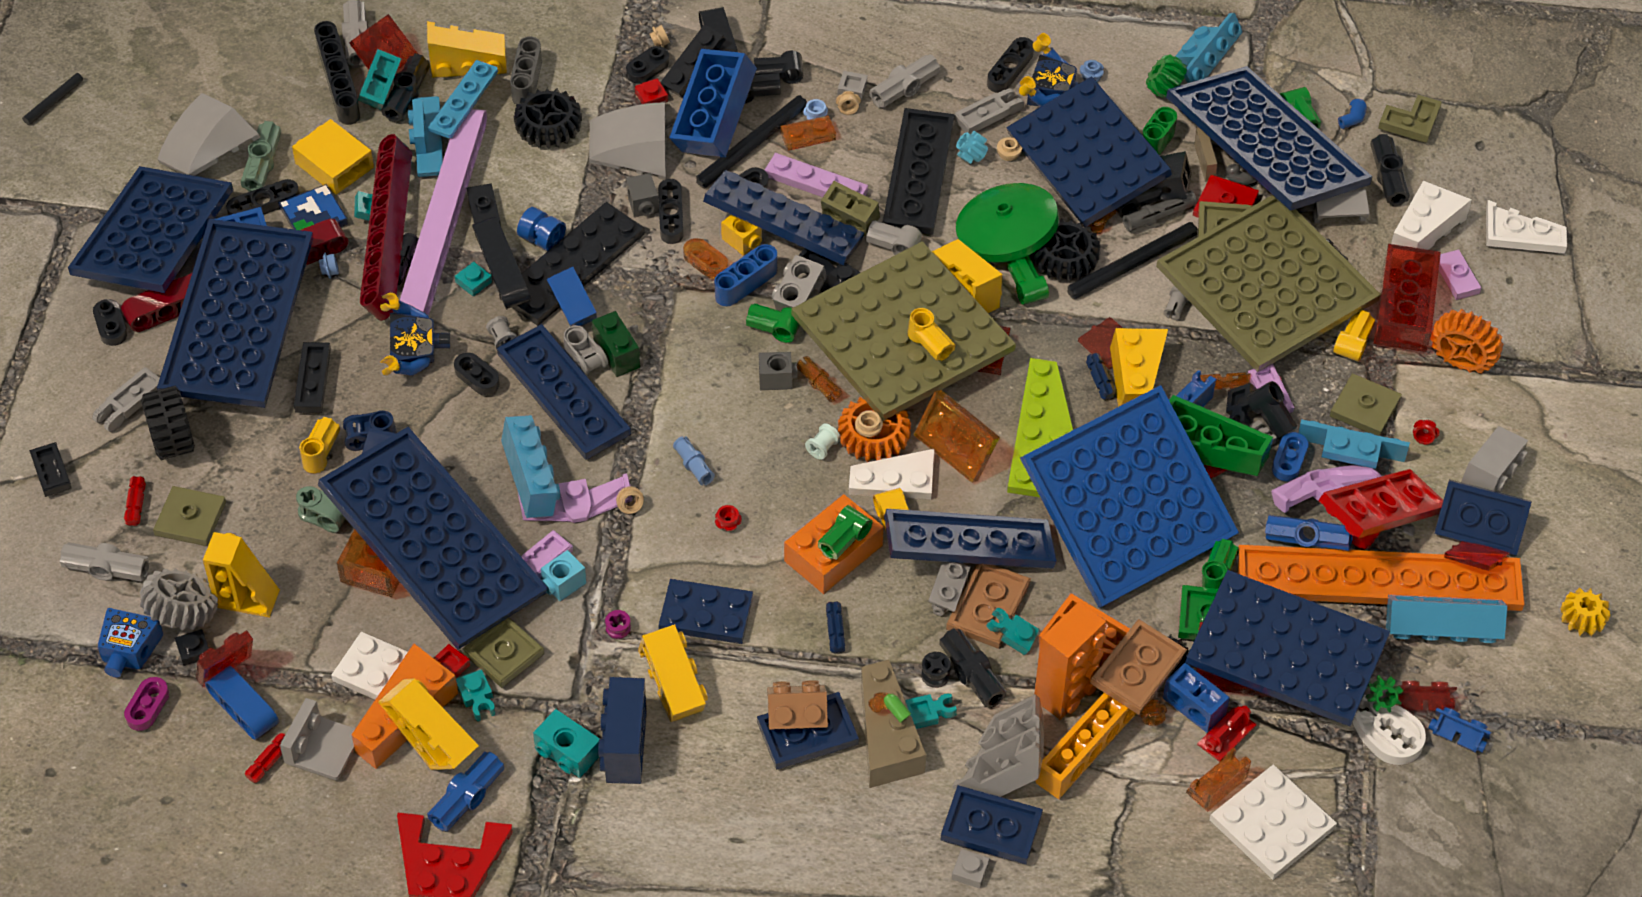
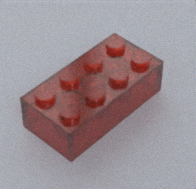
M1388 244L1383 263L1380 286L1381 296L1378 301L1373 344L1427 352L1432 333L1441 252Z

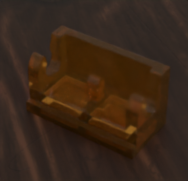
M1235 748L1229 750L1226 757L1200 779H1195L1186 790V793L1207 812L1248 778L1251 760L1245 756L1239 761L1235 756Z

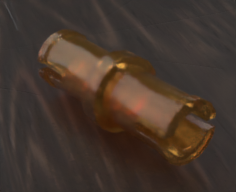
M809 356L803 357L806 364L800 359L797 363V369L809 380V384L813 389H818L829 402L835 401L832 394L837 399L841 396V388L829 378V374L825 369H820Z

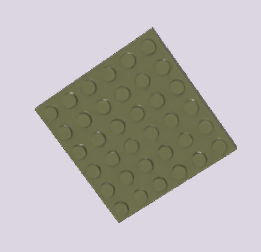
M1274 195L1158 259L1156 265L1257 372L1341 324L1361 310L1378 302L1381 296L1296 209L1290 211Z
M923 241L793 307L791 314L863 399L879 415L882 421L1015 351L1016 343ZM926 308L930 310L934 315V322L955 344V350L945 360L936 361L921 343L913 342L908 337L909 319L914 309Z

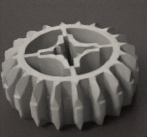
M175 568L173 571L163 569L162 572L154 571L153 575L147 576L140 591V607L144 609V614L151 615V620L160 621V625L166 624L171 626V629L179 627L181 630H184L185 627L194 630L196 626L204 627L205 623H210L218 606V598L211 593L207 579L199 578L197 573H187V570L182 572Z

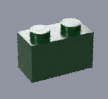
M616 311L592 320L593 340L604 351L608 365L616 377L641 367L639 346Z

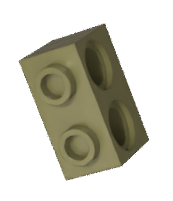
M836 181L832 182L821 199L822 214L830 215L837 221L854 226L857 230L864 232L865 237H867L871 222L878 221L880 218L879 202Z

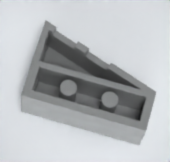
M1498 426L1468 463L1461 482L1502 492L1508 479H1512L1518 466L1521 467L1528 455V452L1525 451L1528 440Z

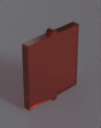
M1111 317L1097 326L1093 325L1091 330L1078 338V342L1091 354L1098 353L1101 356L1102 364L1109 370L1113 368L1110 346L1116 328H1122Z
M1464 541L1458 545H1452V548L1444 554L1446 559L1490 571L1496 566H1501L1502 562L1510 556V553Z

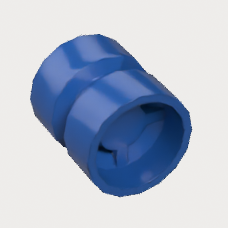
M536 207L528 208L523 213L517 226V235L530 243L535 242L536 246L545 251L550 250L564 238L566 233V224L553 216L548 217L546 212Z

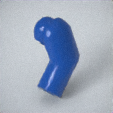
M1353 99L1349 104L1351 105L1350 113L1338 118V124L1341 129L1363 122L1367 110L1366 102L1363 99Z

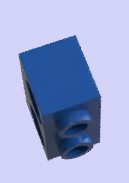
M1186 663L1166 680L1163 695L1165 701L1206 733L1226 716L1230 698Z

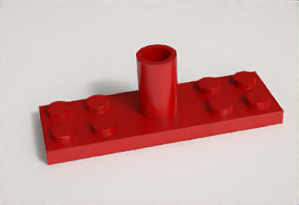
M1411 469L1324 492L1318 500L1325 506L1327 513L1336 517L1345 525L1346 531L1353 535L1352 543L1362 549H1369L1381 531L1439 515L1443 499Z

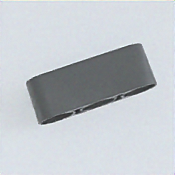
M524 37L518 43L510 78L512 101L516 105L519 104L521 98H527L528 92L536 93L542 66L541 43L536 37Z

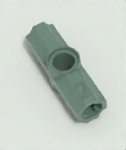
M264 121L263 124H259L257 133L260 138L248 146L249 157L241 178V187L248 190V192L264 187L268 173L274 167L273 157L281 135V128L274 124V122Z

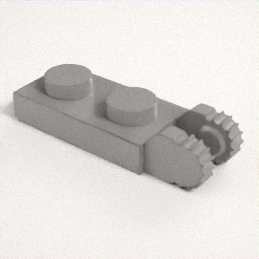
M1008 88L955 112L954 121L965 132L972 134L973 131L977 132L1008 115H1014L1016 112L1021 111L1024 107V101L1021 98L1012 100L1016 94L1013 89Z
M144 367L107 397L106 401L94 411L92 419L97 423H102L106 419L104 428L107 431L113 432L122 425L124 419L130 417L143 406L141 400L144 393L157 390L160 377Z

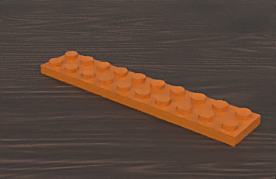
M1259 545L1238 546V574L1309 601L1388 604V595L1503 600L1507 605V610L1522 611L1524 607L1520 558L1364 550L1348 551L1341 549Z

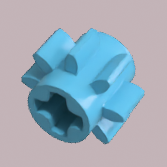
M973 131L972 134L964 133L956 144L957 149L960 150L957 155L969 164L973 160L976 162L981 161L988 151V147L985 145L987 139L976 131Z

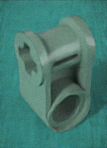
M306 486L297 492L298 516L301 520L319 526L328 532L336 533L339 531L346 518L323 491L312 486Z

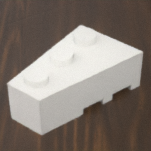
M1423 181L1393 234L1389 253L1411 262L1416 261L1432 248L1438 239L1443 235L1447 236L1453 227L1458 223L1462 224L1467 219L1472 199Z

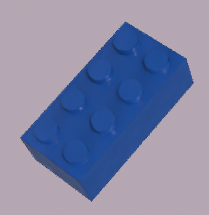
M709 49L700 50L669 137L681 152L726 157L757 69L745 53Z

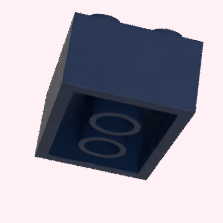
M610 677L609 688L603 689V706H605L604 713L601 714V731L603 732L602 739H599L598 747L600 772H605L606 783L641 784L647 717L645 678Z

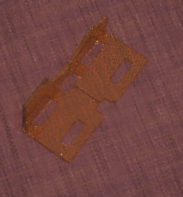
M1227 373L1224 378L1220 374L1200 375L1205 383V378L1212 376L1216 379L1215 389L1222 390V388L1233 389L1248 384L1251 373Z

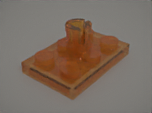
M942 390L934 392L914 433L916 438L930 449H934L937 455L972 483L979 480L1000 439L996 433Z

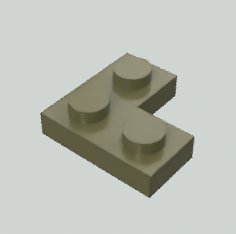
M1417 95L1411 112L1386 105L1378 129L1427 143L1442 101Z

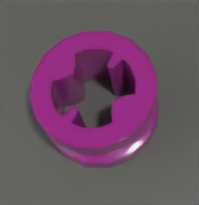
M622 610L610 612L605 618L607 634L615 639L626 637L631 631L628 613ZM620 621L623 622V625L613 627V623L618 624Z

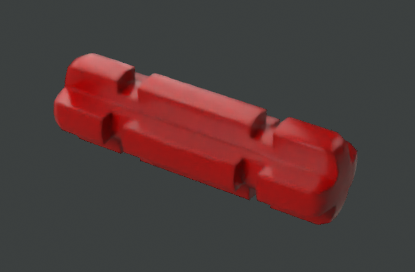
M132 476L130 478V488L128 489L125 507L127 510L124 514L125 524L128 526H137L140 523L141 515L139 514L142 512L143 492L146 486L145 479L142 476Z
M278 734L272 740V744L268 745L254 761L255 764L245 771V776L251 782H259L265 775L264 772L268 771L281 757L280 744L286 734Z

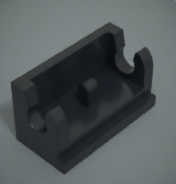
M1186 151L1161 155L1160 157L1171 169L1172 175L1154 186L1155 188L1167 186L1171 189L1169 193H1162L1160 198L1164 200L1175 198L1187 199L1192 172Z

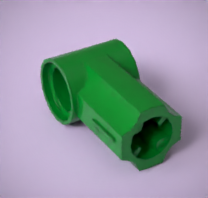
M1306 87L1280 93L1296 110L1318 129L1320 128L1321 121L1311 105V96Z
M1029 256L1008 261L1007 268L1016 284L1017 296L1022 305L1049 298L1047 282L1043 276H1038Z
M755 303L751 304L746 318V326L770 332L775 339L783 343L793 341L800 324L791 315L792 308L786 307L779 311Z
M847 505L838 514L835 524L818 541V548L827 558L838 559L855 540L861 541L866 537L873 521L852 506Z
M1226 539L1215 541L1209 559L1202 567V587L1219 589L1227 570L1232 571L1239 552V547L1233 544L1232 541Z

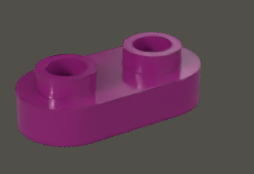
M149 677L143 680L124 711L126 723L131 729L136 731L146 730L155 722L169 698L167 684L162 678ZM158 693L156 697H150L152 694ZM144 716L143 719L137 720V718Z

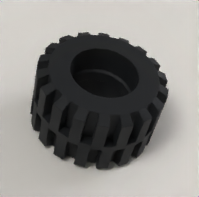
M171 386L144 393L141 401L158 458L164 460L194 452L195 444L180 390L176 386Z

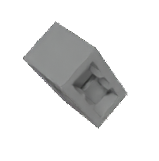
M795 255L792 263L788 262L784 269V278L781 284H777L773 290L772 299L776 310L781 311L786 307L793 308L817 296L827 278L824 265ZM802 273L809 274L806 278H798V276ZM791 295L798 296L793 301L786 300Z

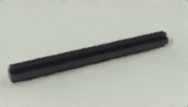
M801 95L792 99L728 150L726 157L718 158L696 176V183L702 188L708 187L725 170L728 171L803 111L806 107V99Z
M1188 222L1068 285L1067 293L1072 299H1077L1196 236L1198 229L1193 222Z

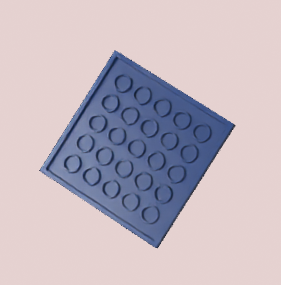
M1161 385L1020 457L1098 608L1212 548L1215 541L1227 540L1239 533Z

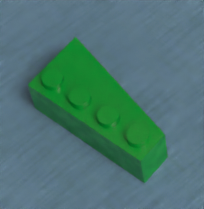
M1172 395L1169 401L1203 465L1254 476L1259 475L1269 458L1273 441L1272 436Z

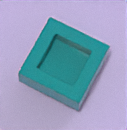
M357 192L354 206L355 218L370 220L373 194Z
M472 262L454 276L455 283L471 296H475L492 283V275L475 262Z

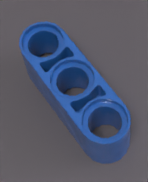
M767 244L760 245L720 272L714 280L716 302L721 306H732L773 278L778 271L777 250L775 247Z
M228 666L205 682L208 692L253 740H257L279 724V719L273 709L231 666Z

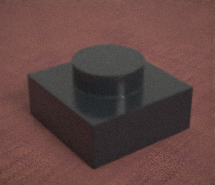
M202 629L175 637L183 666L211 658Z

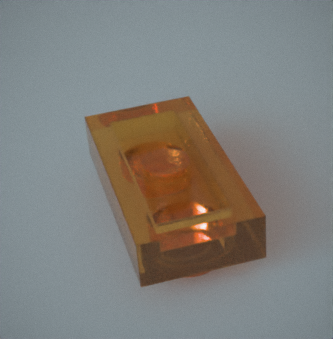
M829 115L780 126V133L788 151L836 140V132Z

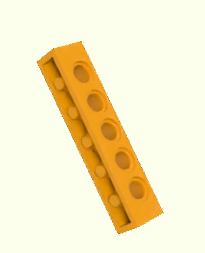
M1103 693L1042 760L1036 784L1057 799H1060L1136 713L1106 693Z

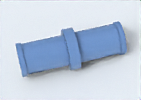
M682 436L675 440L673 448L683 459L684 467L694 474L700 485L711 483L715 474L705 463L704 455L694 448L687 436Z

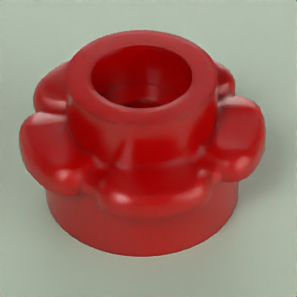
M1418 420L1414 423L1413 436L1418 443L1424 445L1431 444L1439 436V428H1436V423L1432 420Z
M732 505L720 507L715 514V524L719 529L733 531L742 522V516L739 514L738 509Z

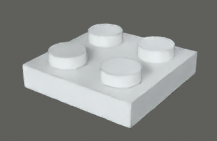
M360 632L332 673V680L365 696L376 699L407 654V651Z

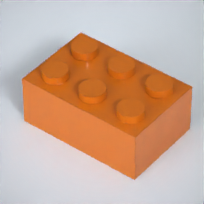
M843 494L784 542V561L821 593L825 594L883 546L884 526ZM847 505L852 506L873 521L866 537L861 541L855 540L838 559L827 558L818 548V541L835 524L838 514Z

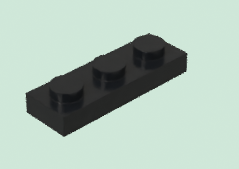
M704 24L662 79L661 85L682 98L685 95L700 50H719L726 40L724 35Z
M303 342L294 401L295 413H322L331 353L329 342Z

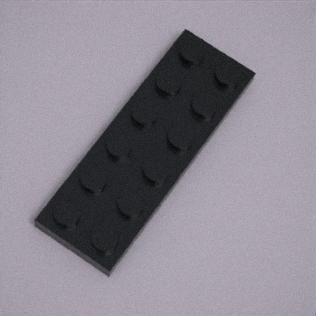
M904 108L882 223L900 229L905 225H910L917 228L922 234L934 235L954 124V114Z
M605 202L521 273L531 301L513 307V309L539 326L560 308L547 282L548 278L574 267L584 287L645 234L644 227L608 202Z

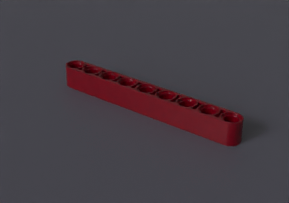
M395 134L387 135L378 147L360 293L361 306L379 321L386 320L390 317V313H393V309L389 311L381 310L380 305L384 303L390 305L388 299L382 296L387 293H394L397 296L401 260L400 250L402 251L413 154L412 150Z
M327 219L301 229L302 231L313 232L314 238L306 265L323 259L324 253L330 255L343 251L349 242L335 219ZM192 273L173 280L165 293L148 290L125 300L121 305V311L131 329L135 332H141L179 317Z

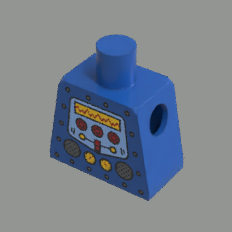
M107 608L98 642L101 659L107 663L104 669L105 673L112 677H120L124 667L137 670L142 668L164 635L160 621H153L151 617Z

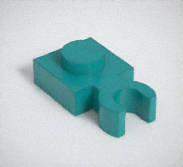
M996 608L992 615L999 620V623L991 619L986 627L993 632L1000 631L1003 633L1001 641L1021 654H1027L1040 629L1018 615L1010 619L1006 611Z
M482 669L456 679L457 689L465 707L473 705V716L476 721H481L480 711L482 709L489 710L491 716H495V706L490 700L493 698L492 690Z
M949 693L941 695L935 701L932 700L931 694L905 700L916 729L937 725L939 723L938 716L953 718L957 714L956 706L950 708L944 706L945 704L952 703V694Z

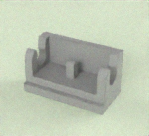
M1366 189L1353 190L1316 202L1315 210L1312 211L1314 223H1320L1322 218L1359 216L1360 221H1366V218L1369 217Z

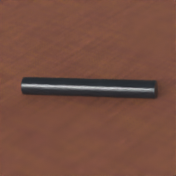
M79 73L74 74L22 117L23 121L30 125L83 81V77Z

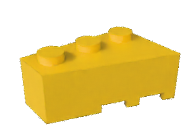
M427 21V43L432 78L465 76L476 60L496 66L498 68L497 74L507 73L504 34L473 29L472 33L458 30V26L450 25V29L437 27L435 22Z
M959 239L932 251L987 313L1000 308L1002 273Z
M1115 329L1110 351L1118 407L1153 389L1168 329Z
M214 532L204 555L203 563L211 593L218 598L217 608L270 618L280 589L242 537L232 533L222 534Z
M675 624L643 635L638 649L640 657H646L650 667L648 674L656 682L659 690L657 694L670 722L702 712L706 705L705 701L708 700L703 684L698 685L695 675L698 673L693 658L688 659L684 648H687L685 636L682 631H677Z
M415 678L403 679L378 702L431 770L454 769L479 746L428 693L426 686Z

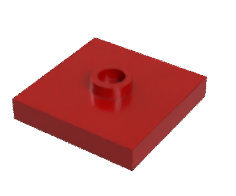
M1210 175L1193 210V216L1198 218L1200 201L1251 205L1252 207L1258 198L1259 190Z

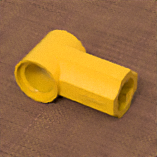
M917 308L911 312L907 331L910 340L921 343L936 361H943L948 358L955 350V344L934 322L933 313L926 308Z
M1361 310L1351 317L1345 331L1340 332L1333 353L1357 362L1360 361L1367 344V338L1375 323V319L1369 312Z
M323 417L318 419L309 437L300 443L299 449L302 465L306 472L319 473L327 466L326 458L340 433V425L331 418Z

